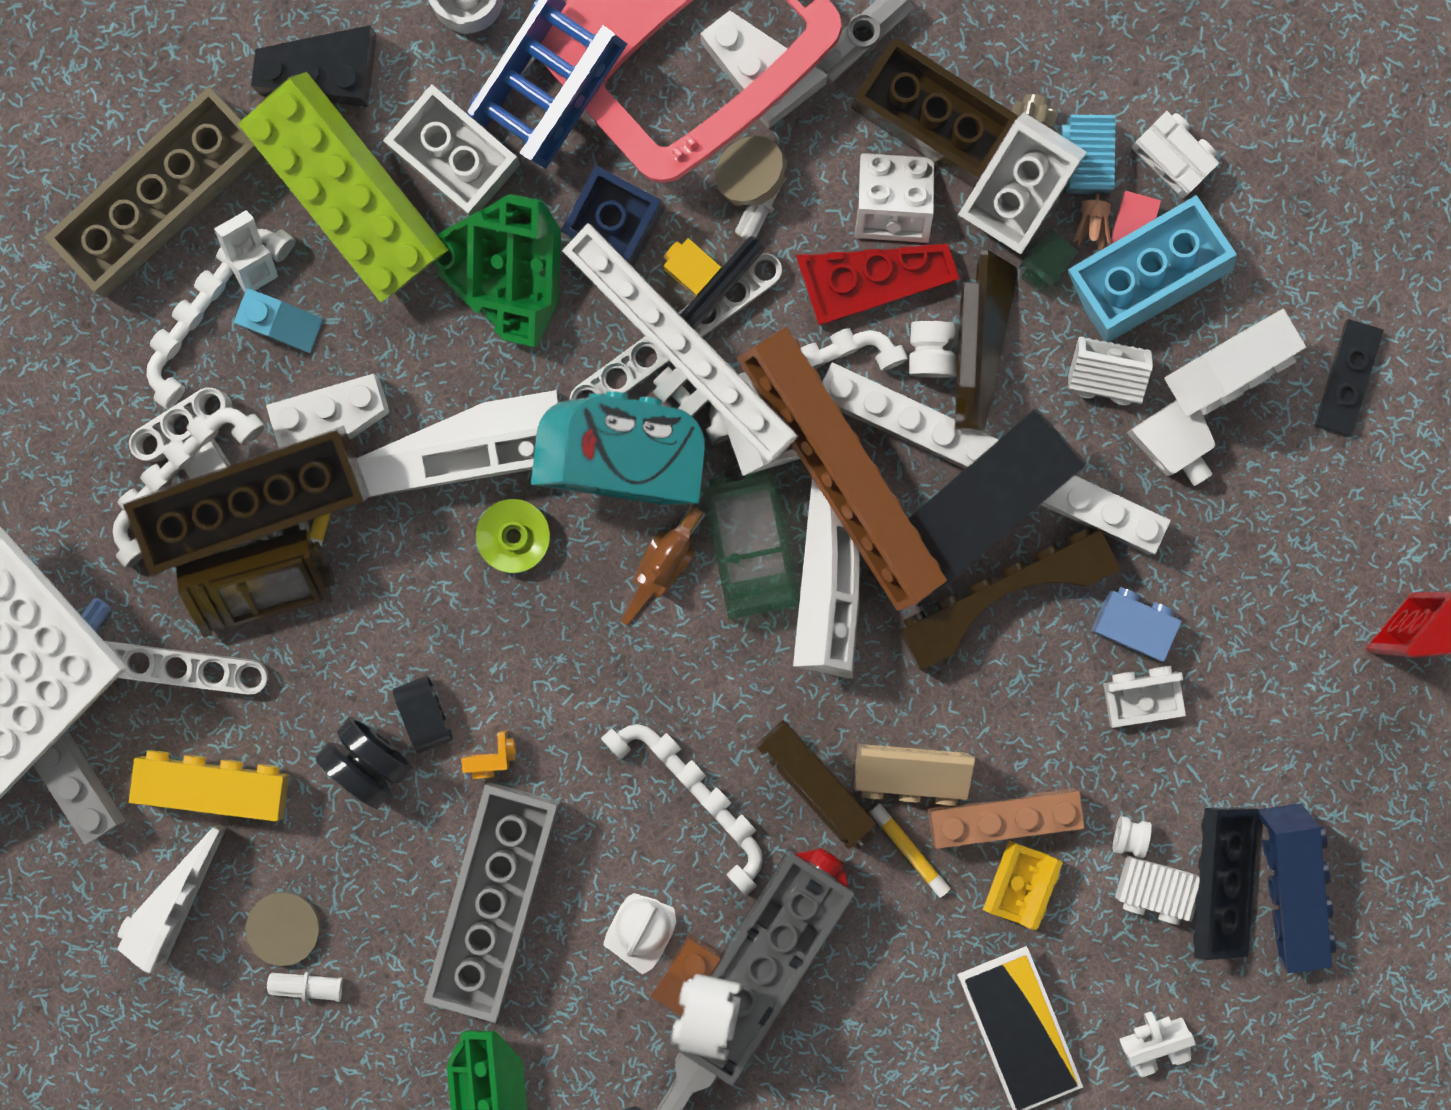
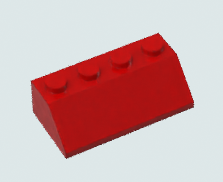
M1412 592L1365 649L1374 654L1410 657L1451 653V592Z

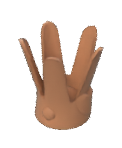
M1096 193L1095 200H1085L1082 202L1080 209L1082 218L1073 242L1077 241L1078 247L1086 238L1088 232L1090 240L1097 242L1099 250L1105 248V236L1108 245H1111L1108 217L1111 215V204L1100 201L1099 193Z

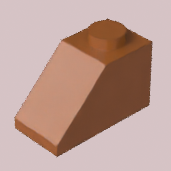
M689 933L650 997L682 1016L685 1006L680 1005L679 1002L684 982L694 979L696 974L709 977L718 964L721 953Z

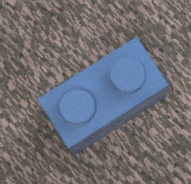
M1120 587L1118 593L1108 591L1091 632L1154 660L1164 662L1182 622L1172 617L1174 610L1156 602L1153 603L1152 607L1138 602L1141 597L1139 594Z

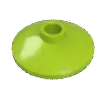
M507 499L493 504L483 513L476 529V543L481 556L490 566L502 572L519 573L533 568L543 559L550 543V529L545 516L537 507L523 500ZM512 529H517L521 533L520 541L515 544L510 543L507 539V534Z

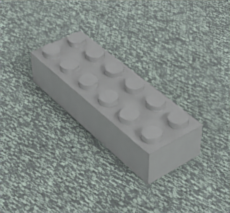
M490 781L485 784L423 1003L496 1023L501 1013L560 801Z

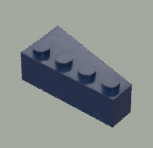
M1301 803L1259 809V822L1266 826L1269 839L1262 840L1263 853L1266 855L1270 870L1274 871V875L1267 877L1272 903L1279 905V909L1272 910L1279 961L1288 974L1331 968V954L1336 953V942L1333 932L1329 931L1328 919L1333 918V906L1330 897L1326 896L1325 884L1330 883L1329 867L1327 862L1323 861L1322 849L1327 848L1325 829L1323 826H1319Z

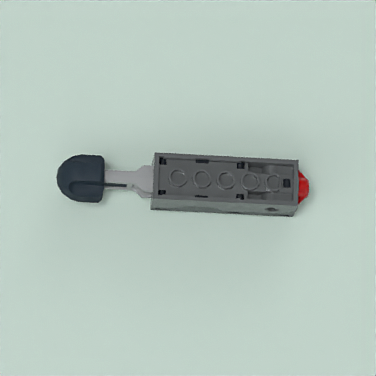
M788 848L723 950L718 964L709 976L742 984V990L734 993V996L740 997L741 1000L733 1039L727 1040L726 1046L722 1047V1049L729 1050L726 1060L680 1051L679 1044L672 1043V1031L669 1036V1046L679 1052L675 1063L677 1077L656 1110H682L693 1092L710 1087L716 1077H719L731 1086L734 1085L855 894L852 887L848 885L843 862L823 848L798 853ZM634 1106V1107L627 1108V1109H625V1110H642V1109H640V1108Z

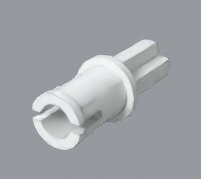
M778 192L774 197L761 205L753 207L750 204L747 205L735 229V233L744 240H747L750 236L756 238L767 214L774 211L772 204Z
M305 972L304 975L271 973L268 977L267 991L270 995L301 997L302 1002H306L308 998L340 1002L343 978L310 976V972Z

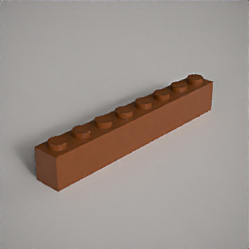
M785 326L738 356L737 360L762 399L799 436L791 445L896 610L898 611L917 604L947 580L941 572L938 562L925 547L918 530L912 526L901 509L899 500L889 490L881 477L878 467L870 460L861 445L859 437L851 430L841 414L838 404L820 381L818 372L810 365L800 349L799 342L791 335L787 327Z

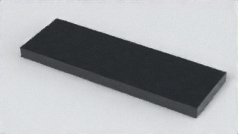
M1037 407L908 518L912 526L918 530L922 542L931 556L938 562L940 570L947 580L918 602L917 605L919 607L1086 466L1085 460Z

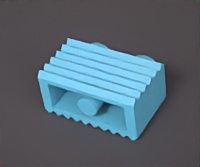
M1070 115L1067 119V125H1061L1060 135L1087 152L1065 186V194H1110L1114 190L1115 115Z

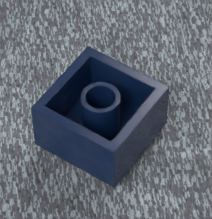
M595 165L561 232L573 239L587 224H590L634 267L666 205L661 199Z

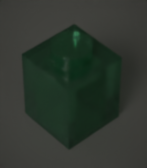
M1049 228L1018 267L1024 272L1021 278L1036 290L1040 287L1048 290L1079 251Z

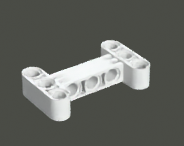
M206 387L197 391L137 429L129 440L131 453L136 458L148 462H158L165 459L166 456L163 452L171 443L178 439L185 443L192 436L188 430L182 435H178L175 432L174 423L178 417L185 415L189 423L201 414L209 418L210 415L205 410L206 401L212 396H217L221 402L220 409L232 408L230 397L215 388ZM154 435L158 442L157 449L152 454L147 455L143 450V442L148 436ZM213 439L195 454V459L184 470L189 478L192 479L231 464L216 440ZM308 521L298 524L300 530L306 529L308 534H310ZM283 529L225 549L222 552L250 545L259 540L264 541L284 535Z

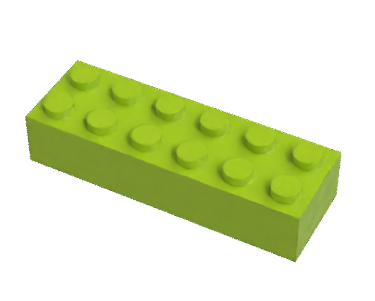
M307 72L290 77L238 123L239 127L381 303L396 294L448 251L447 247Z

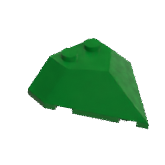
M509 194L485 209L438 233L437 236L447 247L448 251L433 262V264L439 269L437 274L477 314L482 313L495 326L494 331L503 340L536 347L539 345L559 302L561 228L543 200Z

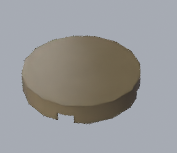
M754 135L741 138L730 145L720 156L715 169V183L724 198L735 206L743 207L742 205L750 204L753 207L761 205L774 197L783 186L786 178L784 172L785 166L787 168V159L780 147L767 137Z
M286 891L274 892L259 900L249 912L245 928L247 942L255 955L265 963L287 966L294 965L309 956L318 944L321 925L320 916L310 901L300 894Z

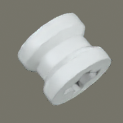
M1120 816L1113 839V852L1122 854L1128 851L1132 852L1135 857L1144 858L1150 843L1151 823L1146 821L1133 823L1128 817Z

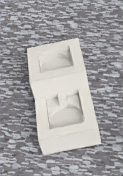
M247 211L240 213L215 228L224 254L244 292L247 288L255 291L278 277L271 253L262 244L255 220Z

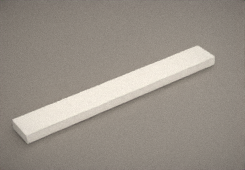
M587 224L562 250L769 463H773L799 437L592 225Z

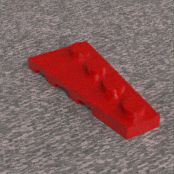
M948 244L909 246L882 250L868 249L855 252H827V254L814 255L800 254L795 256L818 327L959 280Z

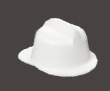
M633 893L620 906L607 931L604 946L641 974L648 972L659 961L673 934L676 924L674 908L660 903L658 900Z

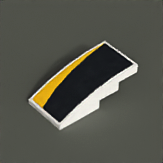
M1027 946L958 974L1012 1110H1029L1083 1088Z

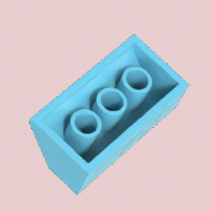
M1196 195L1068 269V273L1087 316L1103 340L1109 343L1232 272L1237 254Z

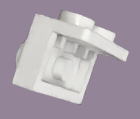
M1163 666L1149 669L1150 676L1135 678L1134 672L1112 675L1113 682L1103 683L1110 727L1114 728L1186 716L1180 683L1183 680L1182 672H1172L1171 666Z

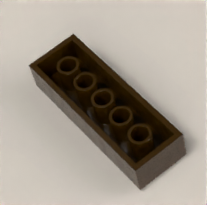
M343 425L132 499L124 503L123 507L150 575L360 503L366 500L370 494Z

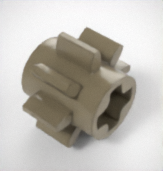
M1025 94L1023 102L1015 101L1012 112L1018 116L1024 112L1052 130L1055 126L1058 110L1050 109L1051 99L1047 97Z

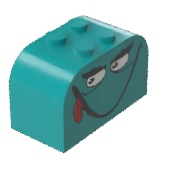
M606 391V394L592 393L588 398L559 402L550 407L539 422L531 485L659 505L698 504L705 450L703 433L691 415L677 408L662 406V400L658 398L640 397L639 400H630L627 393Z

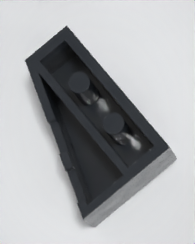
M371 25L257 48L255 49L251 86L259 95L270 96L290 77L307 72L331 103L368 107L377 34Z

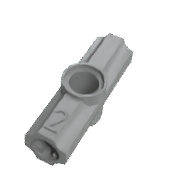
M876 0L865 11L850 20L848 26L842 30L837 45L815 67L827 74V80L832 84L861 57L873 51L877 43L915 10V7L910 0ZM858 27H866L872 32L873 37L868 41L862 42L854 37L853 31Z

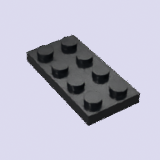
M1204 808V818L1201 823V831L1203 833L1202 850L1198 862L1200 878L1199 892L1196 896L1197 920L1196 930L1193 935L1195 946L1194 958L1217 960L1249 956L1259 809Z

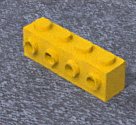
M147 750L146 756L134 758L129 803L269 821H279L284 818L290 774L279 773V766L258 764L257 770L243 768V762L235 760H221L220 765L206 764V757L184 755L183 761L169 759V752Z

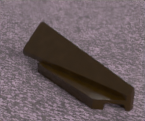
M980 250L976 266V283L964 282L960 296L954 430L979 432L985 430L1018 276L1016 266L989 250Z

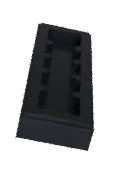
M1351 319L1345 320L1314 426L1347 436L1353 435L1384 329Z

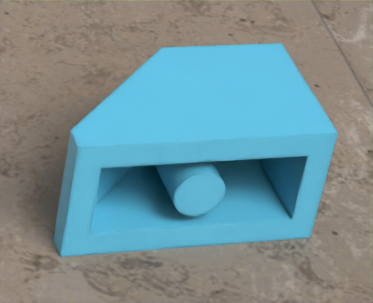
M247 288L233 323L311 353L323 319L283 301Z

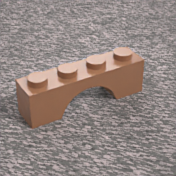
M1074 788L1035 793L1021 798L1002 801L961 803L956 806L946 805L927 808L932 845L936 849L1084 829L1080 792Z

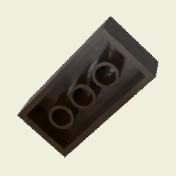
M895 36L854 97L851 109L974 188L1014 122L1019 117Z

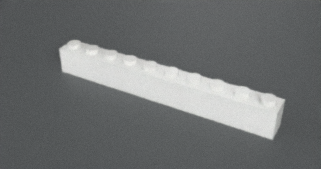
M833 362L822 382L831 398L838 404L841 412L963 469L968 467L998 441V439L983 432L954 430L955 419ZM1075 475L1040 504L1093 530H1101L1104 535L1147 555L1156 553L1171 521Z

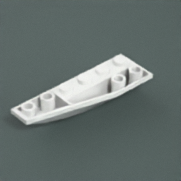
M557 391L484 402L356 458L367 485L369 497L532 470L537 428L544 413L550 407L559 403Z
M813 478L793 666L839 677L853 678L860 608L859 550Z

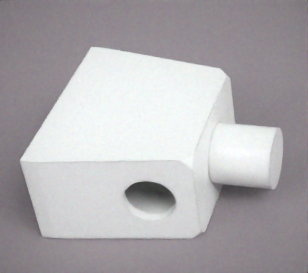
M1175 400L1127 432L1131 439L1166 476L1173 475L1183 469L1193 486L1213 474L1201 457L1216 447L1201 410L1186 416L1178 401Z

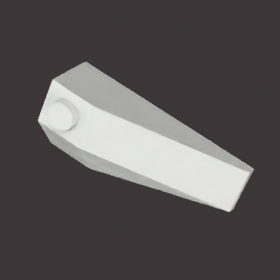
M220 824L213 827L141 905L132 918L127 916L118 932V937L122 939L118 950L143 971L151 973L167 962L227 827Z

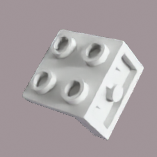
M861 154L855 238L929 243L933 219L934 162L927 157Z

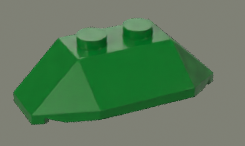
M463 1031L459 1038L460 1041L454 1048L447 1063L451 1110H527L523 1060L497 1031Z

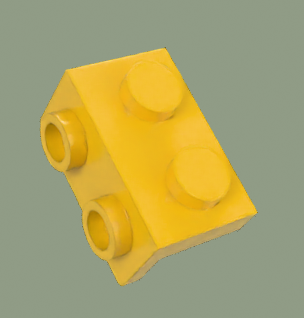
M1009 840L983 910L1020 923L1029 929L1038 930L1040 922L1046 914L1047 904L1054 885L1059 880L1062 861L1039 850Z

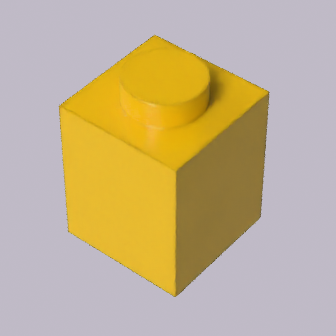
M689 238L683 244L678 241L675 242L663 257L667 261L663 265L664 270L694 297L702 291L721 269V266Z

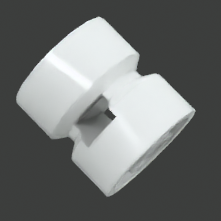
M943 321L911 322L910 344L916 347V349L910 354V376L931 378L956 377L957 355L952 352V348L958 345L959 324Z

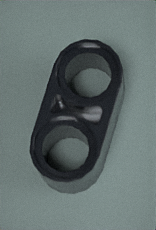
M428 675L392 690L403 723L417 754L453 741L451 730H447L444 721L447 719L438 696H433L430 687L433 684Z

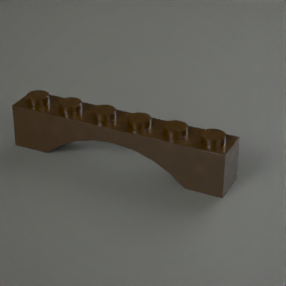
M1088 527L1068 537L1071 544L1059 550L1056 544H1053L1035 553L1038 558L1037 561L1027 566L1024 565L1023 561H1019L1002 570L1005 577L993 583L989 577L969 587L972 592L971 594L961 599H958L957 595L954 594L936 603L939 608L938 611L926 616L922 610L904 619L906 627L900 629L899 632L918 669L923 670L955 654L963 635L972 622L990 604L1010 592L1041 583H1067L1088 587L1120 571L1121 569L1102 531L1097 530L1091 533Z

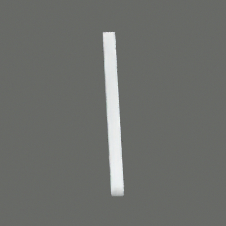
M762 253L737 281L746 289L745 298L740 302H731L724 296L714 307L717 312L715 320L709 324L700 323L695 331L703 338L773 287L779 281L782 274V266L779 259L772 254ZM761 261H769L776 268L775 276L768 281L760 280L755 275V266ZM686 307L679 311L678 314L680 315ZM645 336L577 385L571 392L570 400H575L578 394L584 390H590L595 394H606V391L627 393L670 362V360ZM650 347L656 352L657 360L653 366L644 368L637 364L636 354L639 349ZM612 369H621L627 375V382L620 389H612L606 383L607 373Z
M104 641L127 667L118 677L122 679L241 694H256L266 686L268 681L266 667L261 662L252 659ZM140 652L148 657L150 665L146 672L136 673L130 668L129 659L132 654ZM178 657L185 661L187 671L183 677L174 678L168 674L166 665L169 659ZM217 662L222 665L224 677L220 682L212 683L205 678L203 670L206 664ZM255 667L260 671L262 680L258 686L247 687L242 683L241 672L244 668Z

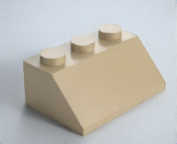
M857 744L854 789L862 791L861 797L884 799V793L899 794V801L920 802L921 796L936 797V804L956 806L958 799L967 800L975 757L962 752Z

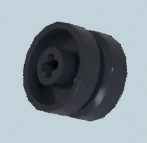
M351 716L348 717L337 731L340 742L344 746L329 742L315 758L322 769L346 791L368 806L378 809L391 795L390 788L385 780L392 783H400L413 767L404 755L386 738Z

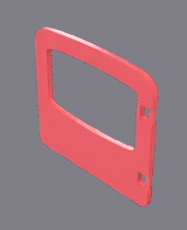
M568 0L562 13L594 35L604 26L627 43L622 54L587 105L585 112L643 176L653 182L668 183L680 179L736 138L792 90L837 45L842 33V22L835 6L829 0H814L805 8L798 0H785L807 23L806 30L766 71L740 94L690 133L668 147L658 146L609 93L606 89V82L647 39L693 0ZM554 25L541 43L573 66L579 63L586 52L584 45ZM543 64L558 82L564 86L566 79Z

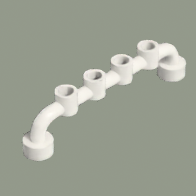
M258 229L262 244L266 245L272 259L276 262L284 260L294 247L295 238L283 229L276 233L267 229ZM220 247L216 258L222 262L216 272L212 274L210 271L205 270L195 281L194 288L200 291L192 304L187 300H182L175 307L172 317L178 322L171 332L168 333L166 330L161 329L150 342V347L156 352L147 365L146 376L149 385L155 391L154 401L166 410L172 408L184 393L185 387L173 377L164 380L161 375L162 368L168 360L178 353L183 339L190 330L195 329L204 317V311L212 301L220 297L225 290L226 282L234 273L222 247Z
M847 328L830 336L833 344L820 350L817 343H811L800 348L814 369L836 358L850 355L867 345H874L881 351L875 357L881 371L892 369L908 360L902 345L894 346L887 336L872 330L853 335L851 329ZM746 372L739 374L753 390L756 389ZM711 404L709 417L712 426L708 427L706 432L711 444H717L729 439V435L721 413Z
M223 408L217 410L209 418L204 414L197 416L186 427L192 436L185 443L178 439L164 450L163 454L169 461L162 468L158 464H154L141 475L140 479L145 483V487L139 493L135 489H131L120 497L117 503L123 510L114 521L112 532L114 542L119 548L116 558L126 569L134 566L143 556L136 538L131 541L128 536L130 523L123 504L132 499L169 487L176 474L195 459V454L219 433L218 429L225 423H232L235 426L232 430V435L241 445H246L254 440L265 428V425L255 414L246 416L239 410Z
M639 724L627 726L618 733L611 728L601 737V740L620 760L631 751L627 745L630 741L639 739L645 742L727 833L744 849L748 855L747 865L743 869L736 865L726 875L745 896L753 891L757 885L752 880L761 870L763 857L761 848L751 836L756 832V829L742 814L737 819L731 815L726 809L731 802L717 787L712 792L707 789L701 782L706 775L692 760L686 765L676 755L681 748L667 733L660 738L652 729Z

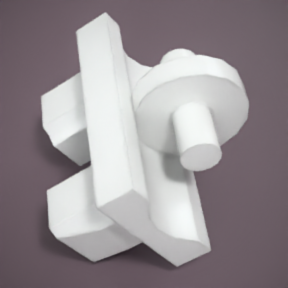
M1151 1011L1144 1013L1146 1025L1134 1028L1135 1034L1119 1039L1131 1066H1135L1141 1077L1154 1074L1158 1070L1155 1059L1167 1054L1172 1064L1180 1065L1190 1061V1047L1195 1045L1193 1035L1189 1032L1182 1017L1173 1021L1169 1017L1156 1021Z

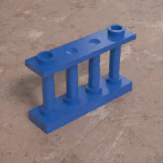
M536 0L534 2L531 14L481 91L477 92L472 98L470 108L466 113L484 127H487L493 119L525 141V146L520 153L545 169L627 46L625 41L604 26L594 35L564 15L562 10L567 3L563 0ZM553 25L586 47V52L577 65H571L541 44ZM532 56L566 79V83L556 97L553 98L521 76ZM512 88L545 110V115L536 128L532 129L500 107Z

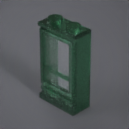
M766 469L745 475L746 479L731 482L730 476L708 480L709 487L702 488L728 619L794 607L800 603V594L775 473L767 475Z

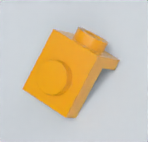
M499 731L497 733L498 753L462 757V773L472 772V779L495 777L494 771L509 769L510 761L516 760L515 739H508V731Z

